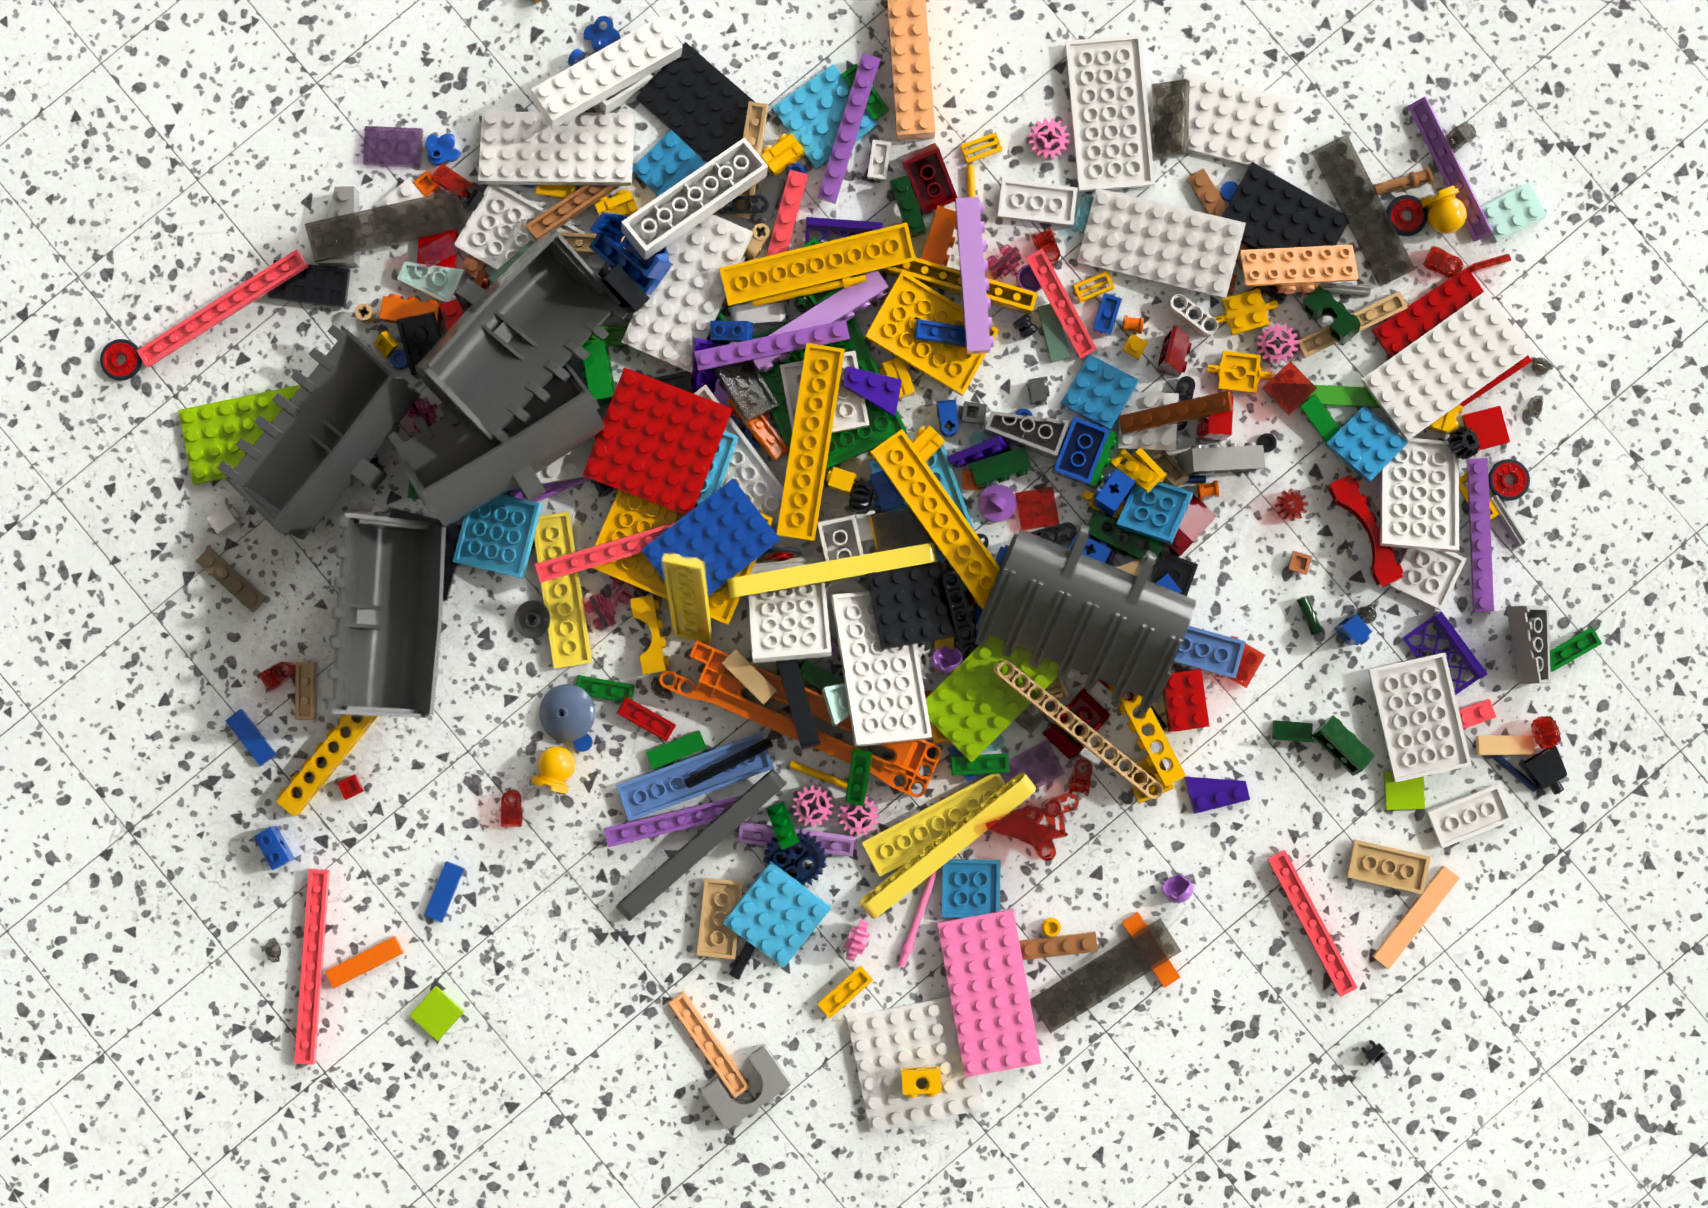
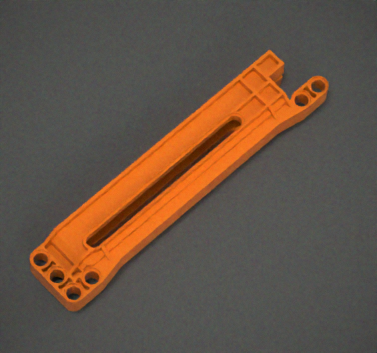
M696 640L689 657L706 664L698 684L695 685L692 680L671 671H666L660 676V684L666 689L688 698L713 703L799 741L792 718L744 698L742 693L746 687L722 664L729 656L725 652ZM752 665L777 690L771 698L789 705L781 677ZM671 674L674 677V682L668 686L664 683V677ZM685 682H689L692 686L689 693L682 691L681 687ZM805 688L812 715L832 724L824 696ZM850 716L835 725L853 733ZM817 730L821 745L813 748L851 764L853 749L860 748ZM926 740L879 744L892 750L894 758L892 760H885L873 754L870 773L892 788L913 797H921L925 793L940 759V748ZM931 747L937 750L935 758L927 756V750ZM922 765H927L930 769L927 776H922L919 773V768ZM897 775L904 777V783L901 786H896L893 782L894 777ZM914 783H919L922 786V791L918 794L911 791V786Z

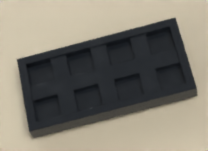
M307 264L308 267L269 291L268 296L270 299L346 308L351 270Z

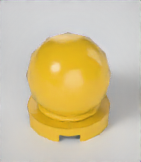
M1457 185L1438 191L1439 195L1431 198L1427 196L1420 200L1423 208H1429V224L1435 231L1441 234L1457 232L1464 225L1467 217L1466 207L1462 201L1455 198L1456 194L1459 193Z
M563 746L549 747L538 758L537 768L539 774L532 776L531 783L540 787L542 785L552 786L551 790L566 794L570 786L566 785L565 781L570 779L575 771V759L573 754Z

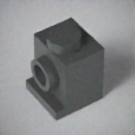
M1047 376L1028 379L1027 387L1031 405L1035 404L1036 407L1047 405V397L1050 396L1049 387L1044 384L1048 380Z
M964 401L963 406H959L958 417H961V422L983 426L987 404ZM969 411H974V412H975V416H974V417H970V416L968 415V412H969Z

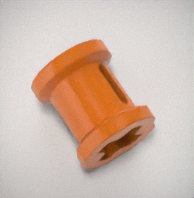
M1124 315L1122 332L1128 330L1142 334L1144 317L1131 318L1128 315Z
M1217 480L1206 484L1197 483L1199 500L1209 496L1219 497Z

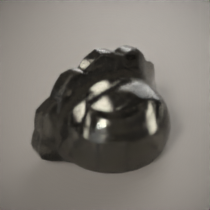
M1531 357V367L1537 375H1544L1549 370H1553L1554 366L1547 359Z
M1542 395L1535 396L1528 402L1527 411L1531 417L1539 418L1544 402Z
M1375 604L1365 606L1359 611V617L1364 623L1370 624L1376 620Z
M655 677L651 682L653 693L659 698L667 699L672 696L671 691L664 688L660 684V680Z
M276 938L268 940L265 946V954L271 962L280 961L281 947Z

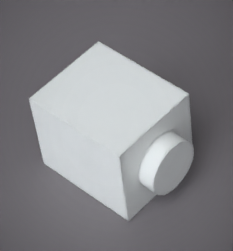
M224 505L206 518L219 535L226 534L241 523L238 518L240 517L238 511L234 507L231 508L227 505Z

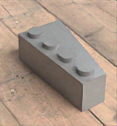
M354 186L334 187L316 261L319 266L360 267L359 191Z
M991 411L983 433L992 437L1000 436L1008 443L1025 447L1029 451L1054 460L1058 455L1070 420H1055L1053 418H1039L1029 415L1022 416Z
M1256 442L1244 443V446H1238V443L1227 444V447H1221L1220 444H1211L1209 448H1203V445H1193L1191 449L1177 453L1178 465L1187 475L1194 472L1195 475L1212 473V471L1216 474L1230 472L1229 470H1232V472H1242L1265 468L1263 445H1256Z
M1508 606L1507 613L1519 684L1551 683L1549 606Z

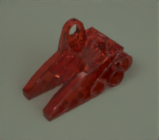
M1064 793L1045 799L1041 803V808L1028 805L1023 807V809L1019 808L1011 811L1010 814L1008 813L1006 816L1000 817V820L995 819L985 824L987 829L993 832L1014 837L1032 845L1036 854L1041 859L1050 861L1056 855L1052 839L1068 836V833L1065 832L1064 813L1076 809L1079 799L1073 793ZM1068 796L1069 798L1074 799V801L1071 802L1072 806L1064 804L1062 805L1063 810L1061 809V805L1058 801L1059 799L1061 803L1066 802ZM1050 803H1054L1055 810L1048 813L1047 806ZM1032 810H1035V812H1037V814L1034 815V819L1029 817V815H1031ZM1043 815L1047 825L1040 824L1041 820L1043 819ZM1059 816V829L1055 827V817ZM1048 846L1050 852L1048 855L1043 856L1042 849Z

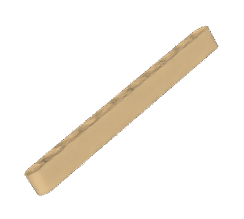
M1002 660L995 663L993 671L999 679L1139 792L1152 799H1157L1162 795L1163 787L1158 781L1016 666ZM1006 664L1008 671L1002 675L1000 667ZM1020 676L1023 680V683L1021 686L1017 687L1015 685V680L1017 677ZM1035 688L1038 692L1037 697L1032 699L1030 692ZM1047 701L1052 702V708L1049 711L1045 709ZM1062 713L1067 714V720L1064 723L1060 721ZM1081 725L1082 731L1076 735L1075 727ZM1095 737L1097 742L1091 747L1090 739ZM1110 749L1111 756L1106 759L1104 752ZM1121 761L1126 762V767L1123 770L1119 769ZM1139 772L1141 775L1140 780L1135 782L1134 775ZM1154 784L1155 791L1150 794L1148 791L1149 787Z

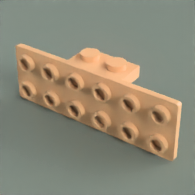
M1352 245L1241 250L1240 252L1245 286L1277 285L1278 293L1293 294L1295 292H1303L1308 294L1315 291L1320 283L1357 281L1358 279Z

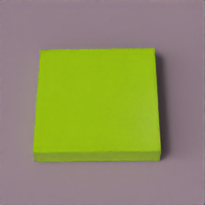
M1383 771L1385 810L1425 809L1424 776L1394 782L1392 771Z
M435 986L409 1016L434 1039L439 1041L465 1011L439 987Z

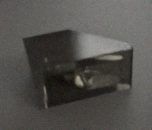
M1467 121L1456 126L1446 135L1454 153L1477 137L1475 128Z

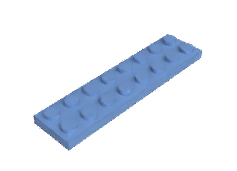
M757 733L616 785L628 821L774 769L768 750H765L692 788H688L684 780L764 740L762 733Z

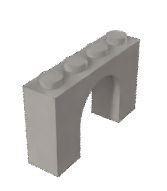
M766 1044L749 1054L748 1057L763 1081L762 1091L756 1098L749 1101L734 1099L718 1077L702 1087L700 1091L726 1130L731 1127L732 1129L737 1128L742 1124V1119L747 1116L751 1118L758 1113L757 1109L759 1107L770 1105L776 1095L780 1094L782 1096L790 1090L791 1080Z

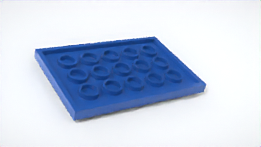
M731 479L641 549V551L664 580L662 564L664 553L669 555L677 554L688 559L696 558L704 562L707 595L709 596L725 584L727 579L734 577L781 539L736 481Z

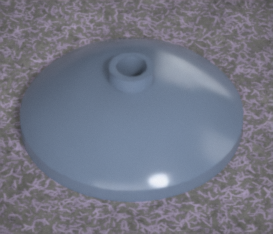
M571 684L556 686L544 696L539 710L540 722L545 732L555 740L572 742L581 739L589 732L594 723L595 707L593 700L579 686ZM562 709L565 712L563 717L560 715Z

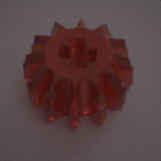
M1290 488L1288 493L1284 490L1281 492L1282 497L1278 496L1276 498L1280 503L1275 504V507L1281 509L1277 514L1284 513L1283 520H1286L1288 516L1290 521H1294L1295 517L1301 519V513L1305 514L1307 512L1303 507L1308 506V502L1302 501L1306 498L1305 495L1299 497L1300 490L1294 493V490ZM1291 501H1293V506H1295L1292 509H1290V504H1288Z
M1541 716L1533 720L1531 732L1536 744L1540 748L1550 749L1559 745L1561 732L1556 721L1551 716Z

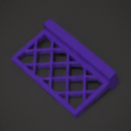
M806 217L805 244L811 240L809 238L810 229L818 230L823 235L818 240L820 242L824 238L830 241L826 236L832 231H837L844 238L851 232L859 234L881 229L883 222Z
M1442 611L1436 612L1431 618L1402 637L1416 658H1421L1423 649L1434 651L1433 655L1436 654V651L1447 653L1448 664L1450 654H1456L1461 658L1459 666L1448 665V667L1459 669L1457 680L1452 679L1453 682H1456L1455 695L1487 675V672ZM1434 622L1438 627L1437 634H1425L1427 625ZM1414 634L1422 635L1420 646L1412 645L1408 639ZM1425 636L1436 638L1434 649L1423 647ZM1439 638L1447 639L1449 642L1448 651L1437 649ZM1461 670H1469L1474 677L1468 681L1460 680Z

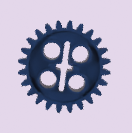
M800 829L799 833H797L800 842L795 845H800L802 848L796 849L792 845L782 850L778 840L771 837V843H767V849L764 850L765 857L763 862L766 863V867L771 861L805 886L806 882L812 885V879L818 881V874H823L822 868H825L826 865L824 862L826 861V855H823L825 848H820L822 842H816L817 836L810 838L809 831L804 835L802 829ZM778 854H783V855H785L786 857L780 858V857H778L777 855H778ZM804 860H811L812 863L807 864ZM794 869L796 872L790 873L788 870Z

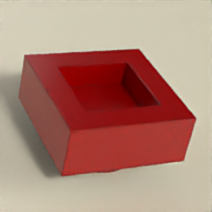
M356 774L337 782L345 800L364 792Z

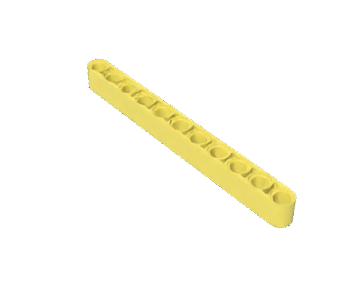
M934 543L729 578L727 579L731 599L857 577L867 573L937 562Z
M1024 772L1016 775L865 895L859 903L860 906L872 919L879 917L1035 792L1036 786Z

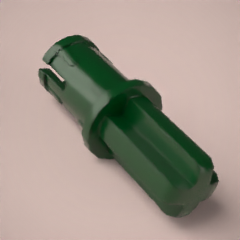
M798 296L795 299L794 306L799 312H805L809 307V300L805 296Z

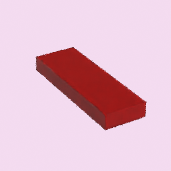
M627 696L616 712L618 715L666 742L676 726L673 722Z

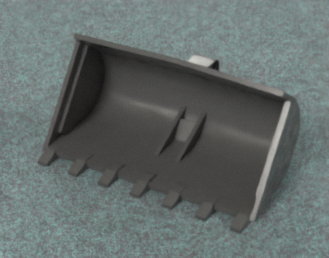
M552 229L549 233H544L486 290L467 279L454 292L464 314L416 365L415 369L421 380L439 400L469 421V426L491 441L495 439L503 444L511 439V437L502 429L513 418L525 424L531 419V416L523 408L533 397L545 403L551 397L543 387L553 376L564 382L570 377V374L562 368L572 356L583 361L590 356L581 347L588 338L593 335L603 341L606 339L609 333L600 325L609 315L612 314L623 320L628 315V312L619 306L621 302L556 229Z
M333 324L327 332L337 342L327 355L316 348L311 350L309 355L319 364L308 378L295 370L291 378L301 387L290 400L279 393L274 396L272 400L282 410L272 423L260 415L254 421L264 431L256 443L252 445L242 438L237 442L236 446L245 452L246 455L236 468L224 461L217 467L228 477L226 481L279 533L285 536L289 533L301 540H305L357 478L371 489H377L387 476L384 467L373 458L389 438L388 435L393 433L421 396L406 379L373 352V349L348 330L343 332Z
M568 362L562 368L570 374V377L564 382L553 376L543 387L551 397L546 403L533 397L523 408L531 416V419L525 424L513 418L502 429L511 437V439L503 444L495 439L491 441L469 426V421L455 413L443 402L439 404V407L445 417L431 426L427 425L422 416L417 417L413 421L419 433L403 442L396 431L388 435L394 447L391 449L392 453L428 511L433 510L444 527L517 485L528 501L546 492L536 474L605 429V425L597 411L600 407L596 399Z
M345 513V517L338 516V526L344 528L342 547H336V557L341 559L340 577H334V587L338 588L337 607L332 608V617L336 618L335 638H330V648L335 649L334 668H328L327 678L333 679V696L326 699L325 709L332 710V714L416 718H427L430 714L434 715L442 626L446 527L437 522Z

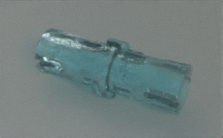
M1087 193L1081 194L1079 208L1075 212L1077 216L1072 231L1077 233L1080 225V234L1084 233L1094 197L1089 194L1086 201Z

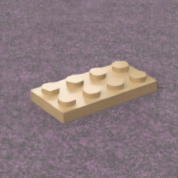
M1354 839L1346 877L1423 894L1431 857Z
M705 877L697 956L726 959L736 958L738 934L724 925L723 920L741 899L744 881Z

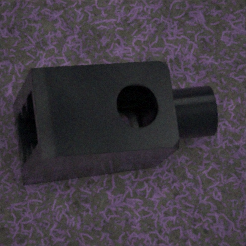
M1548 746L1519 764L1538 788L1545 789L1550 787L1554 795L1564 790L1559 780L1566 777L1567 772L1556 746Z

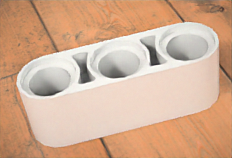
M1176 294L1170 299L1168 303L1169 311L1200 335L1209 337L1217 331V320L1182 294ZM1179 300L1182 303V308H1176L1173 305V301ZM1189 312H1195L1197 314V319H1190L1188 315ZM1204 323H1210L1213 327L1212 331L1205 330Z
M782 302L756 307L753 304L730 307L731 321L753 322V326L778 325L787 322L785 303Z

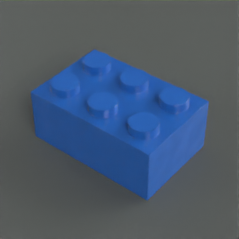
M1074 416L1051 473L1088 486L1110 430Z

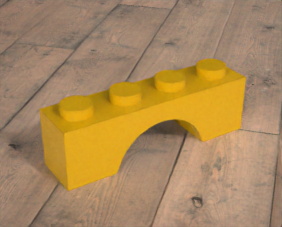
M654 595L632 598L630 602L633 618L645 622L652 634L650 647L645 653L640 655L643 675L665 672L667 667H670L668 655H664L663 648H666L665 636L661 637L660 629H663L662 618H658L657 610H660L659 600L655 599Z

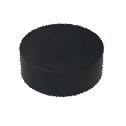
M1265 433L1258 437L1256 445H1263L1264 453H1269L1275 449L1277 441L1272 434Z

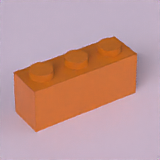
M937 206L921 259L947 266L950 255L947 254L948 248H953L956 238L953 237L954 230H957L956 211Z
M389 294V297L383 296L379 319L383 322L397 324L396 320L399 318L434 311L440 330L442 313L438 301L427 300V302H421L415 297H408L407 300L401 299V296Z

